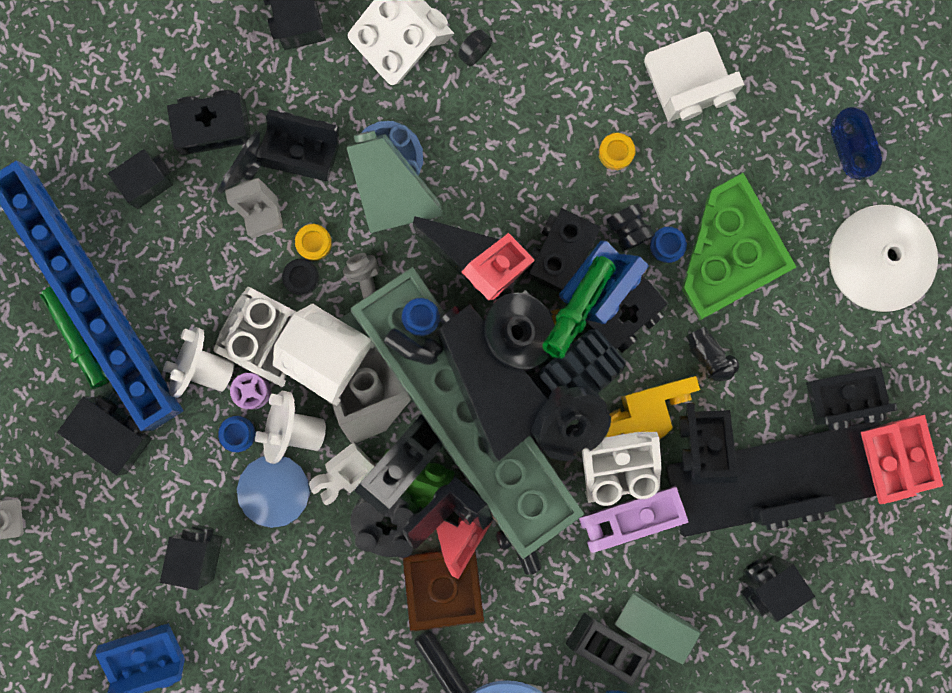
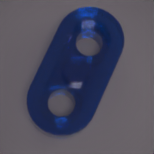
M850 107L842 110L833 118L830 126L841 165L849 177L856 180L867 179L874 175L882 165V154L870 119L859 108ZM844 123H849L853 126V134H848L844 131ZM856 156L864 159V168H860L855 164Z

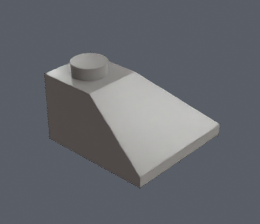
M374 347L369 349L340 395L339 399L341 401L337 406L332 405L339 426L351 444L353 442L356 444L386 431L410 402L411 398L377 348Z

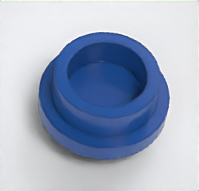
M663 227L654 233L655 236L650 241V249L657 260L664 263H672L684 255L687 242L680 230L674 227Z
M425 298L411 300L406 304L402 312L404 328L415 336L431 334L437 328L440 321L437 306Z
M242 416L227 418L221 424L218 432L221 445L231 452H242L250 448L254 443L256 435L252 422Z

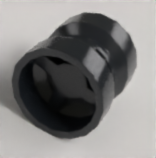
M639 203L617 212L606 220L611 230L617 232L619 236L618 244L622 252L628 251L655 236L651 226L645 224L642 219L643 211Z

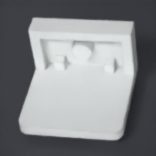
M374 0L351 28L348 38L387 83L395 85L401 82L430 46L445 44L454 33L447 26L448 21L446 17L438 10L431 8L424 0Z
M706 31L649 52L644 59L645 66L668 122L681 118L682 121L691 119L703 112L702 109L715 105L716 108L725 106L736 100L735 95L744 86L739 71L730 75L727 74L713 37Z

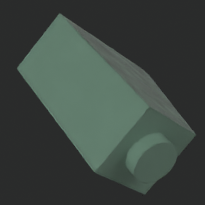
M375 130L354 135L355 141L349 143L347 151L370 233L413 223L415 216L424 219L441 216L442 207L439 200L386 134L376 136Z

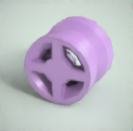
M243 373L237 376L230 387V396L233 402L238 407L244 409H259L269 401L271 395V386L268 380L254 373Z

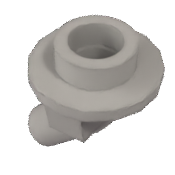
M359 253L350 257L343 269V274L350 283L360 282L362 296L365 299L376 291L373 276L379 273L377 259L373 255H366V253Z

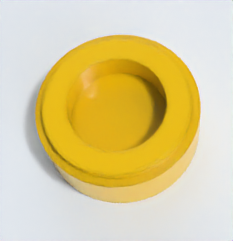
M622 133L608 135L599 147L600 161L611 170H622L628 167L635 156V145L632 139Z
M308 224L303 226L296 234L295 247L298 253L305 259L318 261L329 254L332 248V238L329 232L321 225Z

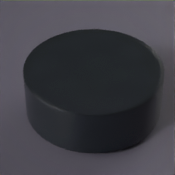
M483 30L474 31L462 43L458 57L468 66L475 65L491 47L492 38Z
M295 259L285 266L282 280L284 286L291 293L304 296L312 293L317 288L320 276L318 269L313 263L306 259Z

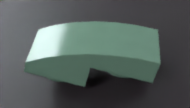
M637 592L632 593L615 623L617 627L680 664L686 662L702 634L700 630L673 612L667 613Z

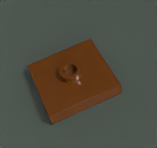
M476 550L459 579L451 575L444 561L442 551L415 554L403 558L411 632L484 623Z

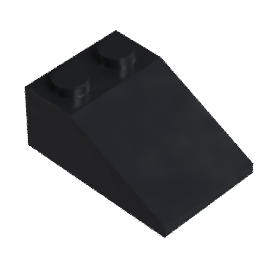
M416 216L413 220L416 235L469 282L470 280L462 271L471 261L500 240ZM515 280L494 300H498L503 295L511 294Z

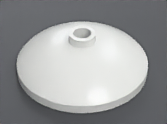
M874 205L855 212L839 226L831 242L829 262L835 283L849 300L868 310L889 312L912 305L928 291L937 272L938 252L933 235L925 223L916 215L897 206ZM889 249H893L896 252L897 258L895 261L889 259L887 254Z

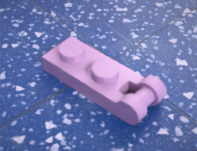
M675 485L657 491L654 496L648 499L635 498L602 510L593 511L580 517L579 521L581 527L587 530L590 538L587 544L590 552L594 553L688 523V518ZM610 521L613 533L603 535L600 523Z

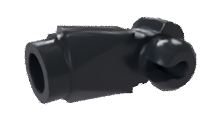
M706 327L686 336L689 341V351L699 363H703V366L706 367L710 374L708 376L710 380L727 381L732 379L734 374L738 372V360L732 355L725 356L726 353Z

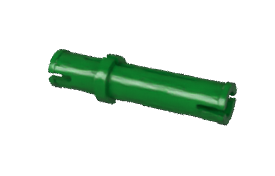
M596 256L569 303L565 308L560 309L556 315L557 322L542 344V348L546 353L555 358H564L573 339L577 334L583 332L586 327L585 320L616 270V266L611 260L600 256V258Z
M51 286L44 289L39 295L71 350L69 356L74 363H78L90 388L96 389L109 383V379Z

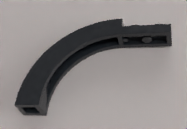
M511 328V333L513 337L517 340V331ZM422 414L354 490L383 516L443 447L442 442Z

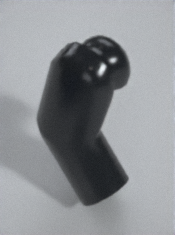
M396 328L390 330L384 340L387 346L404 358L425 365L435 364L438 361L437 357L443 352V347L434 339H426L421 346Z
M502 530L496 532L495 536L501 549L506 550L513 546ZM536 551L524 559L517 553L525 574H535L541 569Z

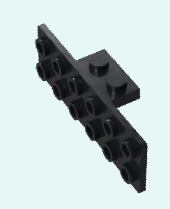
M880 422L861 423L848 428L828 430L735 450L738 472L737 483L692 485L691 472L683 470V462L667 465L666 471L670 487L676 485L688 518V523L679 525L680 534L687 537L752 522L762 526L766 525L767 530L781 529L789 526L788 520L801 517L803 522L822 520L825 518L824 512L836 510V504L877 496L861 431L880 426Z

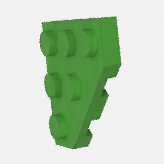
M744 173L712 189L707 197L682 285V291L698 320L711 315L796 268L795 263Z

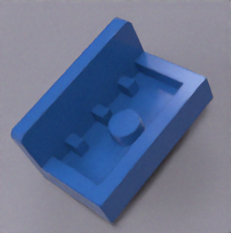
M600 241L560 292L559 297L568 304L581 280L589 270L596 256L608 258L615 264L616 270L586 318L588 321L605 324L617 314L619 305L627 294L639 285L641 276L649 265L640 256L619 254L609 242Z
M169 623L98 645L95 653L110 683L107 693H143L156 688L169 687L182 678L185 658Z

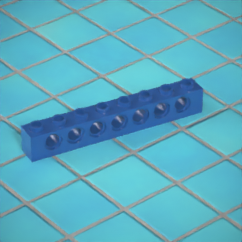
M17 160L0 170V205L140 431H153L182 413L184 410L176 397L170 395L168 384L35 171Z

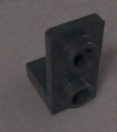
M455 477L448 485L441 486L435 492L432 501L422 511L415 512L408 519L402 533L409 545L416 549L453 511L466 524L470 525L474 522L484 530L494 520L488 504Z

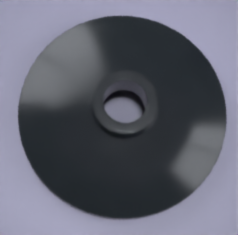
M255 130L224 177L217 191L220 194L224 193L227 189L233 188L243 178L252 180L262 163L256 160L260 144V132L258 130Z
M511 293L504 295L491 305L485 317L484 333L491 352L498 360L515 369H530L540 365L549 357V354L542 348V344L554 328V322L547 308L539 300L528 294ZM511 328L517 331V340L513 337Z

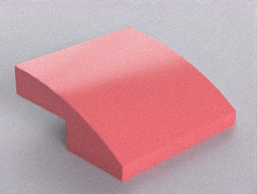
M917 415L861 431L879 504L917 496L916 493L943 486L925 415Z

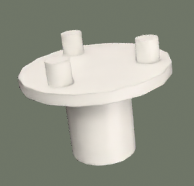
M197 327L193 330L184 329L181 339L185 340L176 362L166 361L163 371L171 373L170 395L176 398L180 397L190 381L223 392L231 379L234 362L202 350L204 342L203 329Z
M282 390L279 394H271L269 404L272 406L268 414L265 432L257 431L255 435V442L263 443L266 461L272 464L278 463L286 452L287 446L318 451L325 437L326 425L324 419L295 414L294 398L291 392Z

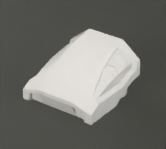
M247 287L236 301L224 323L213 351L283 387L287 374L273 366L274 344L296 311Z
M312 303L293 314L275 342L273 366L337 406L341 401L339 399L340 395L369 349H373L375 345L369 337Z
M634 432L605 437L592 451L589 452L587 448L582 450L586 481L585 494L588 503L596 502L599 505L608 506L616 503L625 494H631L637 499H648L661 490L660 475L662 467L657 432Z

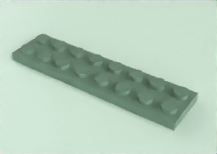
M412 267L351 307L350 311L408 392L410 398L477 495L488 504L493 518L517 553L524 559L585 514L531 436L527 437L500 461L492 462L488 457L444 350L437 357L438 361L435 364L425 365L404 358L384 343L385 337L390 330L396 328L421 346L428 338L434 339L441 345L437 336L438 330L443 326L440 321L437 328L427 336L412 335L403 326V309L413 299H428L437 306L440 319L445 315L443 309Z

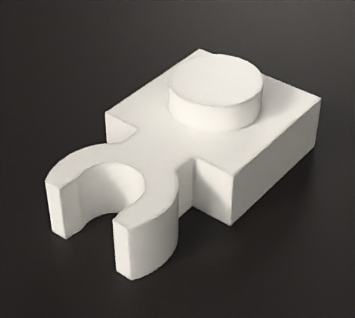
M353 442L325 464L328 471L327 474L317 475L309 482L311 492L316 494L321 489L327 488L320 495L325 505L331 504L336 500L342 488H345L349 493L354 491L359 483L375 467V463Z

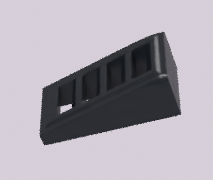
M586 613L582 615L566 641V645L573 652L633 686L651 655ZM604 635L607 636V642L599 655H596L594 652ZM617 643L622 646L613 661L609 663L608 659ZM628 652H634L635 654L624 671L620 670L619 668Z

